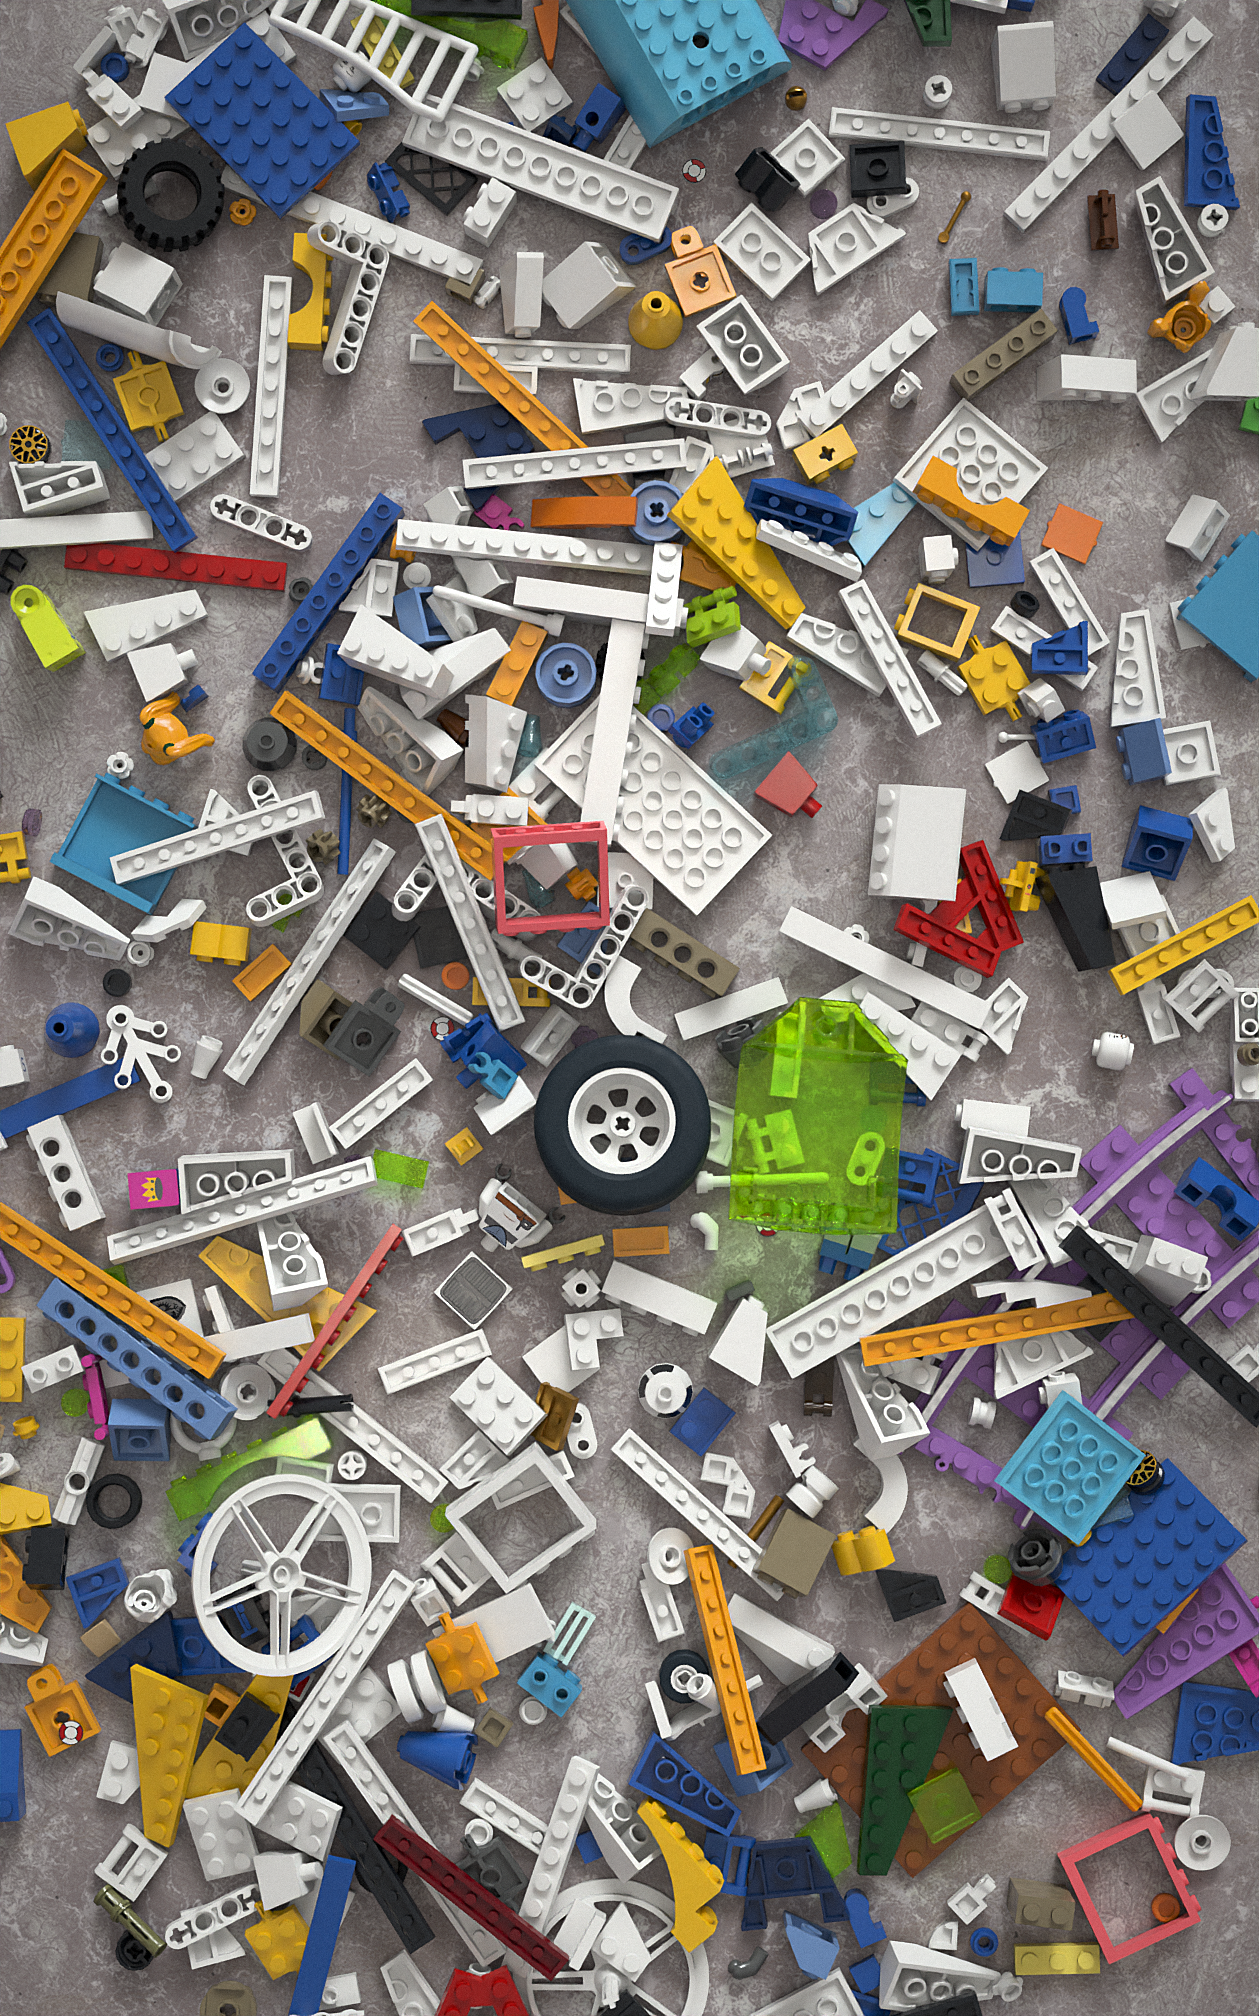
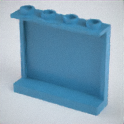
M1253 530L1246 536L1242 533L1231 545L1234 549L1228 557L1224 554L1213 566L1216 569L1215 573L1210 578L1207 575L1203 577L1195 587L1198 593L1193 599L1189 596L1186 597L1177 608L1181 613L1176 617L1178 620L1183 619L1245 672L1243 677L1250 683L1259 677V536Z
M107 772L104 777L96 773V783L59 852H54L49 862L153 915L178 867L118 885L116 884L110 857L198 829V826L193 824L195 818L179 811L178 815L168 811L170 805L157 798L153 802L143 798L145 792L130 785L129 789L120 786L121 780Z

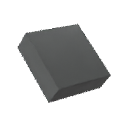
M748 1279L726 1289L725 1293L731 1302L755 1291L751 1280Z

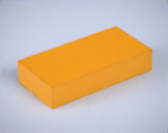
M272 944L237 975L232 982L252 1002L281 976L292 963Z
M668 1225L612 1229L614 1257L670 1254Z

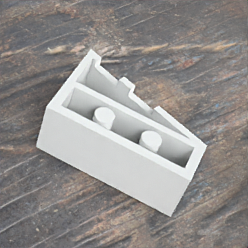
M1061 354L1036 368L1037 401L1110 400L1112 403H1122L1126 401V398L1137 393L1136 360Z
M37 461L35 464L9 462L22 509L27 518L57 516L110 499L103 472L96 461H61V463L45 464L44 461Z
M465 694V703L469 704V721H465V730H469V747H465V783L485 790L507 793L527 712L486 696Z
M973 1658L944 1672L948 1680L943 1682L950 1698L956 1696L960 1704L956 1708L963 1724L969 1722L972 1732L968 1733L975 1749L981 1747L987 1762L1017 1748L1018 1745L976 1659Z

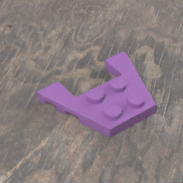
M786 0L778 40L783 48L825 71L846 53L862 36L864 37L876 23L882 21L887 16L889 9L873 0H865L854 21H851L815 0Z

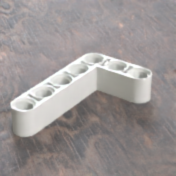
M324 221L314 224L309 228L307 233L308 242L315 249L352 265L322 362L323 368L327 373L339 375L350 373L356 366L389 262V252L384 245L333 221ZM322 229L327 233V241H324L321 237ZM346 240L351 244V252H348L346 249ZM370 251L375 255V263H372L370 260ZM362 277L367 281L366 290L361 284ZM354 303L359 308L358 316L353 312ZM346 329L351 335L349 342L345 339L344 335ZM338 355L341 357L343 362L341 368H339L336 363V358Z
M257 775L250 779L247 789L256 809L281 802L269 778ZM259 786L268 787L267 793L262 796L255 795L254 791ZM296 829L270 836L292 879L252 898L246 906L247 915L250 921L257 927L268 926L318 901L324 894L321 878ZM286 833L293 835V839L288 844H281L279 842L281 835ZM295 858L305 859V863L301 868H293L291 866V862ZM307 882L318 884L316 890L311 893L305 892L303 887ZM283 894H290L292 896V901L287 905L278 903V899ZM263 906L267 908V913L263 917L253 916V912L257 907Z
M427 853L394 897L392 914L400 921L411 920L439 884ZM461 860L482 914L495 922L493 881H490L476 869ZM423 880L428 886L419 888L415 885L414 881ZM479 889L485 890L489 897L481 898L475 891ZM505 890V905L512 911V913L506 914V918L541 916L535 909ZM407 901L411 904L412 908L408 910L402 909L398 903ZM519 932L516 937L523 941L533 940L537 936V934L531 932Z
M629 885L621 892L610 912V926H603L574 977L534 955H526L521 958L518 963L520 975L577 1008L588 1007L593 1002L649 901L647 891L641 886ZM633 890H638L641 894V902L636 906L631 905L628 901V895ZM620 914H624L628 919L627 926L622 930H618L614 925L615 918ZM610 938L614 943V949L611 953L604 954L601 951L600 945L603 940ZM530 960H535L539 965V969L534 975H527L524 971L525 964ZM592 963H597L600 966V974L596 978H590L587 975V967ZM553 974H560L563 978L562 985L557 989H552L549 986V978ZM583 987L587 992V997L583 1002L577 1003L573 999V993L577 988Z

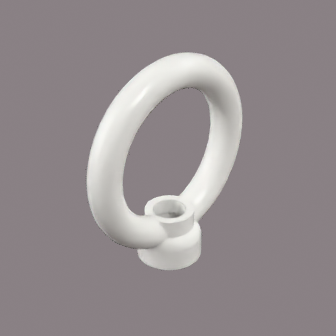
M171 1410L170 1428L180 1446L198 1454L199 1461L222 1457L220 1449L233 1437L237 1426V1418L232 1417L222 1434L215 1440L199 1443L191 1440L184 1433L181 1421L172 1415L173 1411Z

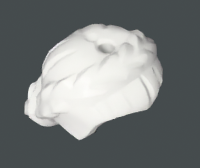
M167 1569L152 1570L142 1576L135 1577L131 1581L124 1596V1604L126 1610L136 1620L152 1623L159 1619L177 1601V1592L173 1588L174 1579L171 1572Z

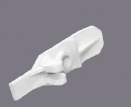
M759 1674L746 1681L748 1692L763 1685ZM698 1702L680 1711L669 1721L672 1734L665 1739L667 1741L675 1740L684 1730L697 1723L705 1726L703 1720L718 1715L721 1709L712 1711Z

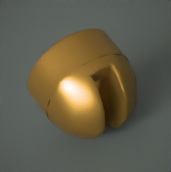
M800 86L789 88L785 95L786 106L794 111L804 108L807 102L806 91ZM802 94L803 96L790 98L789 95Z

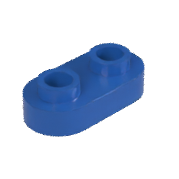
M667 226L665 227L661 237L663 242L660 244H656L653 240L635 233L625 237L619 247L621 259L628 265H638L666 252L672 242L670 229ZM631 248H636L638 253L632 256L628 251Z

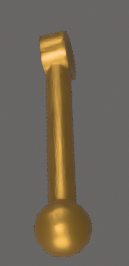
M962 192L961 201L944 232H941L938 236V241L941 244L948 242L949 233L965 203L971 200L970 192Z

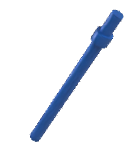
M345 708L344 730L341 731L357 743V731H355L356 709ZM343 769L339 823L340 843L338 847L341 853L338 855V875H348L353 776Z

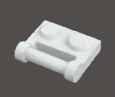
M547 747L508 786L519 797L529 798V807L544 821L549 816L548 812L565 796L561 790L556 788L541 805L534 801L552 783L534 766L536 761L548 750Z
M1204 959L1164 999L1200 1033L1205 1028L1204 1024L1231 998L1234 1000L1239 993ZM1220 986L1223 991L1195 1017L1192 1012Z
M457 1531L420 1564L425 1571L428 1570L448 1591L457 1607L492 1576ZM441 1557L467 1585L466 1588L461 1590L436 1563Z
M1147 1765L1141 1794L1143 1803L1140 1810L1146 1812L1155 1810L1185 1816L1187 1819L1199 1815V1803L1205 1771L1203 1769L1177 1765L1190 1771L1185 1782ZM1153 1790L1188 1797V1805L1153 1799Z
M127 1824L123 1830V1836L105 1861L99 1863L94 1871L100 1878L134 1902L169 1853L152 1840L144 1837L134 1825ZM133 1841L139 1847L119 1875L115 1874L112 1871L113 1867Z

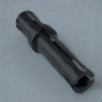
M299 1395L293 1396L290 1399L293 1405L286 1416L293 1415L294 1418H300L304 1414L353 1412L354 1405L349 1403L354 1402L353 1395L300 1398ZM268 1400L267 1406L270 1407L274 1400Z

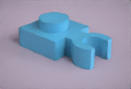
M476 1052L475 1056L480 1059L481 1065L479 1067L477 1064H469L468 1069L474 1074H481L483 1076L479 1083L498 1099H505L518 1075L499 1059L491 1062V1058L487 1053Z

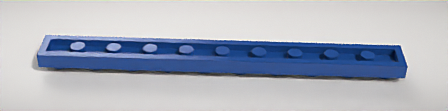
M49 307L26 322L172 551L176 553L198 538L53 310Z

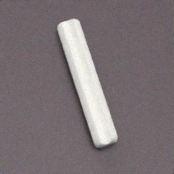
M403 974L400 978L398 987L463 1026L472 1020L473 1014L411 976Z

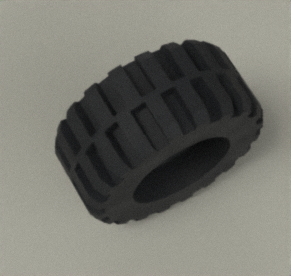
M161 138L160 143H155L153 140L146 143L143 149H136L132 153V157L129 160L127 159L123 166L117 188L118 210L124 218L123 223L128 230L131 229L134 232V237L140 242L143 239L150 248L156 249V246L164 248L163 252H172L173 249H179L182 252L188 250L192 245L196 247L201 244L203 239L209 237L214 231L225 202V187L221 183L222 175L219 168H214V160L209 155L204 156L201 153L200 147L195 144L193 148L187 146L186 141L178 139L176 143L170 142V138ZM165 171L176 172L185 176L193 184L197 193V203L189 216L179 220H168L161 218L151 211L146 204L144 191L148 180L153 175Z

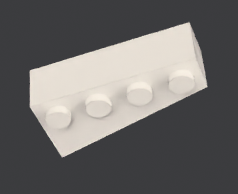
M1161 176L1137 189L1134 201L1163 307L1186 295L1191 287L1199 281H1210L1215 271Z

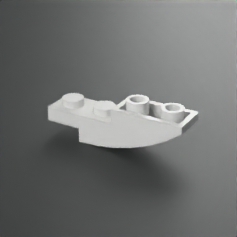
M1234 988L1239 995L1231 1001L1229 1066L1230 1077H1232L1233 1101L1259 1102V1063L1253 1066H1243L1237 1058V1051L1240 1046L1248 1043H1255L1259 1046V988ZM1251 1050V1056L1254 1058V1053Z

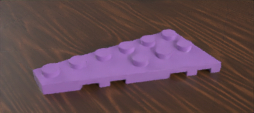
M1226 1563L1197 1588L1198 1592L1165 1633L1159 1632L1137 1663L1115 1688L1114 1701L1127 1720L1259 1635V1612Z

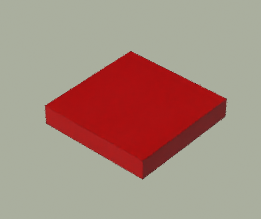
M1012 1571L997 1614L1047 1641L1051 1637L1065 1593L1051 1584L1035 1586L1015 1576Z

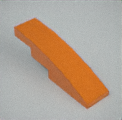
M541 0L542 5L533 7L534 19L546 64L549 69H552L558 44L559 0Z
M581 496L532 499L531 528L586 530V527H636L638 498L628 496Z

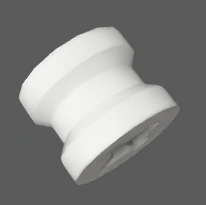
M935 75L927 81L923 92V100L929 108L941 109L948 104L952 93L950 80L945 76Z
M1210 204L1205 207L1197 220L1199 232L1206 237L1218 236L1228 222L1227 210L1219 204Z
M973 1397L969 1408L967 1424L973 1426L981 1424L984 1428L991 1429L995 1417L996 1402L989 1401L985 1403L981 1402L979 1398Z
M359 1450L347 1451L338 1461L339 1473L348 1480L358 1479L367 1469V1458Z

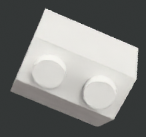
M518 1076L505 1099H498L490 1091H487L476 1099L478 1105L473 1108L489 1133L494 1135L536 1106L537 1099L523 1079Z

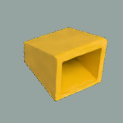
M68 101L5 123L23 175L34 193L62 149L77 156L88 146L84 137L89 135L85 122L81 118L78 109L73 110Z

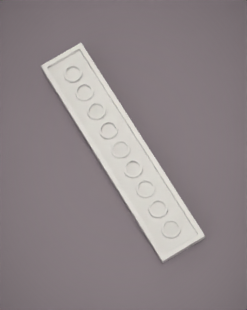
M426 93L422 104L437 109L441 98ZM452 103L444 120L440 123L414 113L402 141L403 146L489 179L493 177L505 185L658 243L679 194V188L455 103Z
M985 1204L768 1327L766 1333L791 1378L794 1379L859 1342V1337L870 1336L1011 1256ZM1008 1204L998 1209L1001 1216L1011 1212ZM1029 1226V1228H1030V1230H1031V1232H1032V1234H1033L1035 1240L1037 1241L1038 1239L1036 1238L1034 1232L1032 1231L1031 1227Z

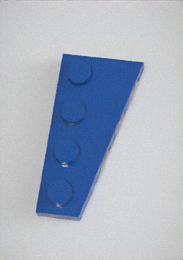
M1190 94L1186 97L1184 206L1205 208L1210 204H1219L1226 210H1238L1240 203L1239 199L1235 196L1233 187L1235 180L1233 173H1230L1227 159L1229 158V153L1223 141L1222 132L1224 130L1216 96Z

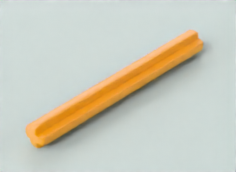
M1056 1707L1050 1708L1044 1717L1132 1812H1136L1142 1807L1143 1801L1062 1713Z

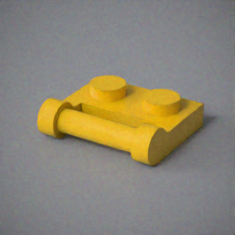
M768 641L763 657L771 661L769 671L765 675L753 671L750 678L743 681L739 689L767 706L773 712L781 715L785 710L784 704L803 675H807L811 668ZM788 664L794 670L774 700L768 694Z

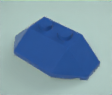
M784 478L752 479L744 504L745 509L751 513L757 525L761 519L766 521L774 520L780 523L784 529L793 533L794 531L802 532L810 540L816 543L825 542L830 546L851 538L859 513L833 493Z

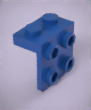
M210 1511L196 1525L195 1528L199 1531L196 1536L191 1534L178 1549L181 1556L177 1561L186 1567L184 1571L190 1577H192L196 1547L207 1523L214 1514ZM212 1560V1563H211L210 1574L213 1572V1570H214V1569L216 1568V1566L218 1565V1564H217L216 1562H214L213 1560Z

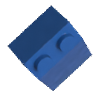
M21 1729L0 1730V1822L20 1821L26 1814Z

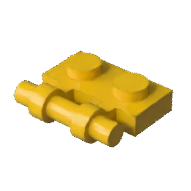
M24 832L0 834V864L7 863L8 871L0 872V883L11 882L15 884L20 883L22 879L31 878L30 868L19 869L17 861L28 859Z

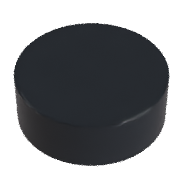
M1018 591L1010 602L1014 612L1024 618L1033 617L1040 607L1037 598L1027 591Z
M112 969L103 978V988L111 996H124L132 987L130 975L121 969Z

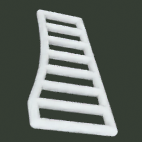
M278 0L268 18L270 25L298 36L347 61L385 88L411 112L438 123L444 120L479 51L477 45L370 0H339L321 35L307 29L321 0H308L297 23L282 18L291 0ZM349 5L364 10L346 47H343L331 39ZM376 15L388 20L389 23L369 62L356 55L355 52ZM402 26L414 31V34L391 79H389L378 70V67L396 32ZM426 36L440 43L411 97L399 86ZM452 47L465 54L437 109L422 104V101L449 48Z

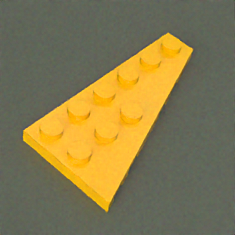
M134 1664L130 1667L144 1837L169 1848L175 1842L209 1695L143 1666Z

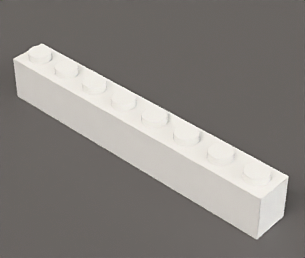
M612 619L580 821H604L607 828L608 847H611L612 841H618L620 825L615 824L616 813L622 814L624 797H620L619 792L620 786H626L628 770L623 769L624 760L631 757L633 742H628L629 731H635L637 715L632 714L633 703L639 704L641 687H636L637 677L643 676L645 660L640 659L642 648H648L650 635L645 633V624ZM597 841L580 842L597 845Z

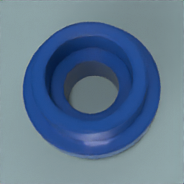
M108 343L98 349L96 361L103 370L112 372L122 366L124 354L119 346ZM109 354L115 355L113 362L106 361V357Z
M986 1927L976 1929L970 1937V1946L973 1952L981 1957H987L995 1953L998 1948V1938L995 1932ZM987 1937L989 1939L988 1944L980 1945V1938Z

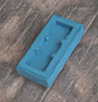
M977 258L949 259L951 316L979 315Z

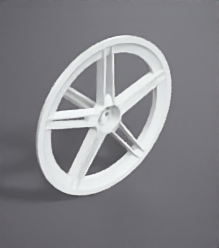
M296 1474L271 1475L255 1480L233 1493L220 1505L207 1523L200 1537L193 1560L191 1581L193 1604L199 1624L211 1645L221 1656L235 1666L251 1673L271 1677L298 1674L328 1659L345 1643L347 1637L359 1621L368 1599L372 1561L370 1546L363 1524L354 1508L337 1490L320 1480ZM279 1494H294L314 1501V1505L284 1550L280 1553L248 1509L249 1505L260 1499ZM321 1508H323L319 1516L317 1517L316 1521L314 1522L313 1526L311 1527L310 1531L308 1532L307 1536L305 1537L304 1541L302 1542L301 1546L299 1547L298 1551L295 1550L299 1541L301 1540V1538L303 1537V1535L305 1534V1532L307 1531V1529L309 1528V1526L311 1525V1523L313 1522ZM240 1512L243 1513L249 1524L252 1526L258 1537L261 1539V1541L267 1548L265 1552H262L253 1535L251 1534L243 1519L239 1515ZM329 1515L338 1525L346 1544L349 1560L347 1586L302 1571L300 1567L302 1559ZM234 1520L259 1562L244 1560L242 1562L244 1568L241 1569V1573L249 1577L211 1594L210 1570L213 1555L220 1537L230 1522ZM306 1578L346 1591L345 1596L304 1586ZM254 1582L255 1589L213 1605L212 1601ZM295 1589L342 1602L332 1623L319 1637L305 1647L289 1652L291 1593ZM267 1591L270 1594V1655L253 1652L235 1641L222 1626L216 1612ZM279 1603H282L281 1647L279 1654Z
M601 1878L585 1881L557 1894L544 1936L561 1918L569 1913L577 1898L595 1907L594 1902L622 1901L651 1911L667 1924L665 1928L644 1942L648 1948L671 1931L675 1921V1902L661 1891L633 1880H629L625 1884L619 1878ZM674 1935L650 1953L651 1961L677 1941ZM703 1942L690 1953L683 1947L689 1967V1991L680 2016H702L709 1990V1966ZM592 1950L591 1953L595 1962L593 1969L579 1971L561 1970L555 1976V1978L583 1977V1983H533L532 1979L546 1978L538 1971L533 1972V1967L527 1978L513 1972V1980L530 2016H542L535 2001L533 1990L593 1991L596 1997L591 2016H596L599 2006L605 2008L609 2005L610 2009L615 2008L619 1995L626 1989H628L633 1997L635 1994H638L666 2016H677ZM642 2006L649 2013L650 2016H657L656 2014Z

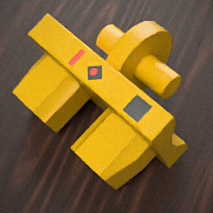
M1017 861L1015 870L1010 869L1008 879L1000 878L999 884L1006 886L1004 896L1009 897L1008 903L1011 911L1027 912L1028 910L1037 911L1039 909L1040 896L1031 894L1033 884L1036 885L1035 878L1045 875V871L1037 867L1038 863Z

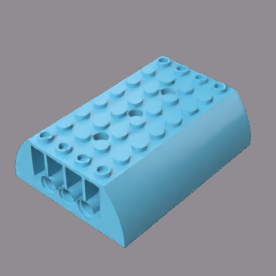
M566 0L649 148L779 77L792 68V63L756 0ZM696 35L704 36L708 41V45L705 48H697L693 44V37Z

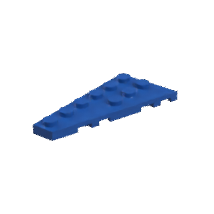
M1187 1681L1180 1685L1170 1763L1181 1765L1190 1761L1198 1762L1212 1757L1231 1756L1259 1750V1697L1256 1698L1251 1690Z

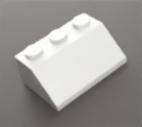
M740 295L696 326L744 395L768 385L789 369L790 361L743 295Z

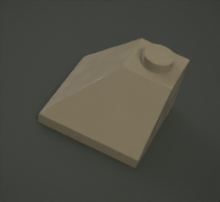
M317 979L301 1001L299 1035L339 1060V1056L326 1049L323 1045L353 1003Z

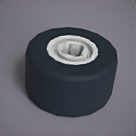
M689 1649L676 1650L662 1661L659 1670L660 1686L664 1694L672 1701L680 1704L695 1702L688 1695L687 1680L699 1673L709 1676V1668L705 1660L697 1652Z

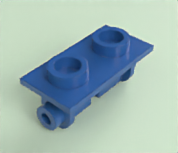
M375 162L366 175L368 186L374 191L379 201L381 213L392 224L398 214L401 218L410 214V204L403 190L395 192L392 190L400 185L392 166H388L387 163H382L378 166L377 162Z
M487 1012L483 1015L479 1013V1016L465 1024L466 1027L463 1029L459 1028L450 1035L443 1036L444 1040L440 1044L453 1063L461 1059L460 1051L487 1020L497 1029Z

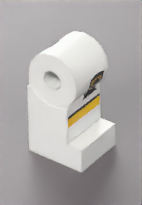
M709 349L679 377L678 384L681 387L687 388V393L694 400L700 401L706 395V388L704 386L712 378L721 376L726 368L714 351Z

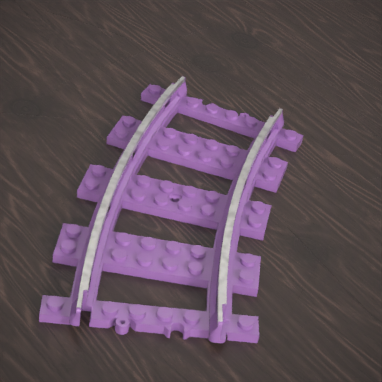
M1190 1068L1168 1084L1184 1105L1182 1110L1161 1125L1139 1145L1121 1125H1118L1080 1159L1079 1164L1096 1183L1072 1208L1091 1227L1107 1210L1116 1204L1143 1235L1156 1237L1208 1257L1205 1268L1211 1274L1212 1283L1210 1288L1202 1291L1200 1294L1190 1292L1176 1307L1171 1306L1169 1309L1178 1317L1191 1305L1179 1317L1189 1328L1210 1309L1222 1324L1229 1329L1259 1302V1279L1252 1272L1259 1265V1228L1232 1250L1195 1207L1173 1192L1176 1186L1157 1165L1193 1135L1202 1130L1246 1191L1259 1201V1162L1256 1153L1250 1146L1251 1138H1246L1243 1142L1238 1141L1235 1134L1242 1126L1234 1124L1224 1111L1232 1102V1094L1219 1090L1212 1095L1195 1070ZM1024 1215V1217H1025V1219L1027 1220L1029 1226L1031 1227L1032 1231L1034 1232V1230H1033L1031 1224L1029 1223V1221H1028L1026 1215ZM1039 1239L1036 1242L1045 1258L1044 1260L1019 1271L1012 1256L1006 1258L1015 1268L1005 1279L1048 1280L1076 1286L1088 1274L1073 1260L1053 1268ZM1001 1293L994 1294L989 1297L977 1314H975L953 1298L934 1324L1014 1310L1018 1308L1023 1300L1006 1303L1002 1301ZM1136 1318L1122 1320L1100 1343L1097 1342L1119 1363L1089 1399L1081 1394L1082 1405L1127 1441L1133 1435V1432L1115 1420L1112 1415L1139 1382L1161 1400L1190 1369ZM994 1343L949 1351L946 1359L942 1360L937 1366L943 1370L933 1396L931 1397V1395L920 1391L913 1402L919 1409L930 1431L927 1437L915 1443L913 1447L930 1458L939 1456L934 1461V1466L938 1471H946L949 1463H951L952 1470L975 1484L980 1494H983L984 1490L988 1487L994 1488L996 1494L992 1500L995 1503L1002 1501L1017 1510L1013 1516V1522L1022 1530L1028 1528L1033 1520L1062 1538L1064 1535L1062 1532L994 1481L1003 1468L932 1426L964 1377H967L995 1398ZM1041 1379L996 1399L1033 1428L1048 1410L1045 1404H1041L1039 1400L1038 1388L1042 1387ZM1119 1381H1121V1382L1117 1385V1387L1112 1391V1393L1109 1395V1397H1107V1395H1108V1394L1111 1392V1390L1116 1386V1384H1117Z

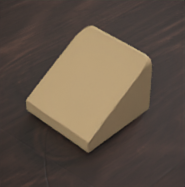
M106 1618L79 1637L98 1658L122 1641Z

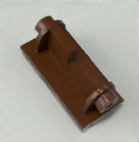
M1099 190L1097 192L1098 195L1087 196L1091 251L1119 249L1115 194H1109V190Z

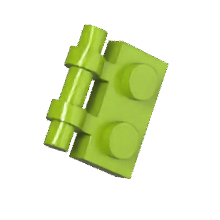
M734 586L728 588L720 587L715 589L710 595L705 597L699 595L692 598V602L684 604V607L688 608V614L695 612V616L687 619L686 622L687 643L692 648L741 630L739 606L734 601L729 603L730 598L737 596ZM717 604V608L708 611L707 607Z

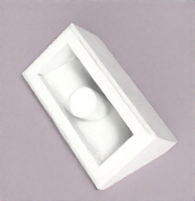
M552 1004L522 1043L521 1049L545 1067H548L580 1023L560 1007Z

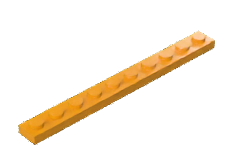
M433 301L413 320L415 325L550 451L589 448ZM617 474L580 478L598 496L630 497L634 491Z
M284 691L269 713L413 823H419L442 813L459 857L487 879L493 880L492 845L289 691ZM503 854V864L509 858L505 854Z
M0 1202V1238L206 1378L211 1379L214 1377L226 1357V1353Z
M1102 1293L1088 1298L1041 1308L1030 1306L859 1337L863 1365L866 1367L1135 1317L1109 1293Z

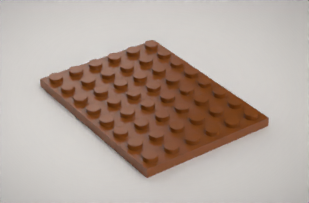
M969 1601L877 1681L888 1696L879 1705L951 1706L954 1709L894 1858L914 1878L1060 1750L1067 1741L1045 1719L1044 1715L1050 1708L1056 1707L1078 1732L1081 1731L1075 1721ZM973 1658L976 1659L1018 1745L1017 1748L988 1762L981 1747L975 1749L968 1733L972 1732L969 1722L963 1724L956 1708L960 1704L956 1696L950 1698L943 1682L948 1680L944 1672ZM855 1708L847 1711L842 1720L841 1727L846 1735L826 1753L811 1739L801 1747V1751L825 1779L828 1778V1782L860 1818L868 1715L860 1708Z

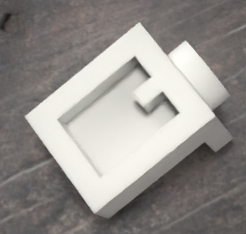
M123 5L108 11L109 16L105 17L104 21L116 34V42L120 51L123 52L132 34L140 38L143 37V34L135 30L138 19L133 8H124Z
M432 1575L414 1582L418 1586L410 1599L427 1627L438 1621L439 1615L445 1612L452 1613L450 1606L437 1588Z

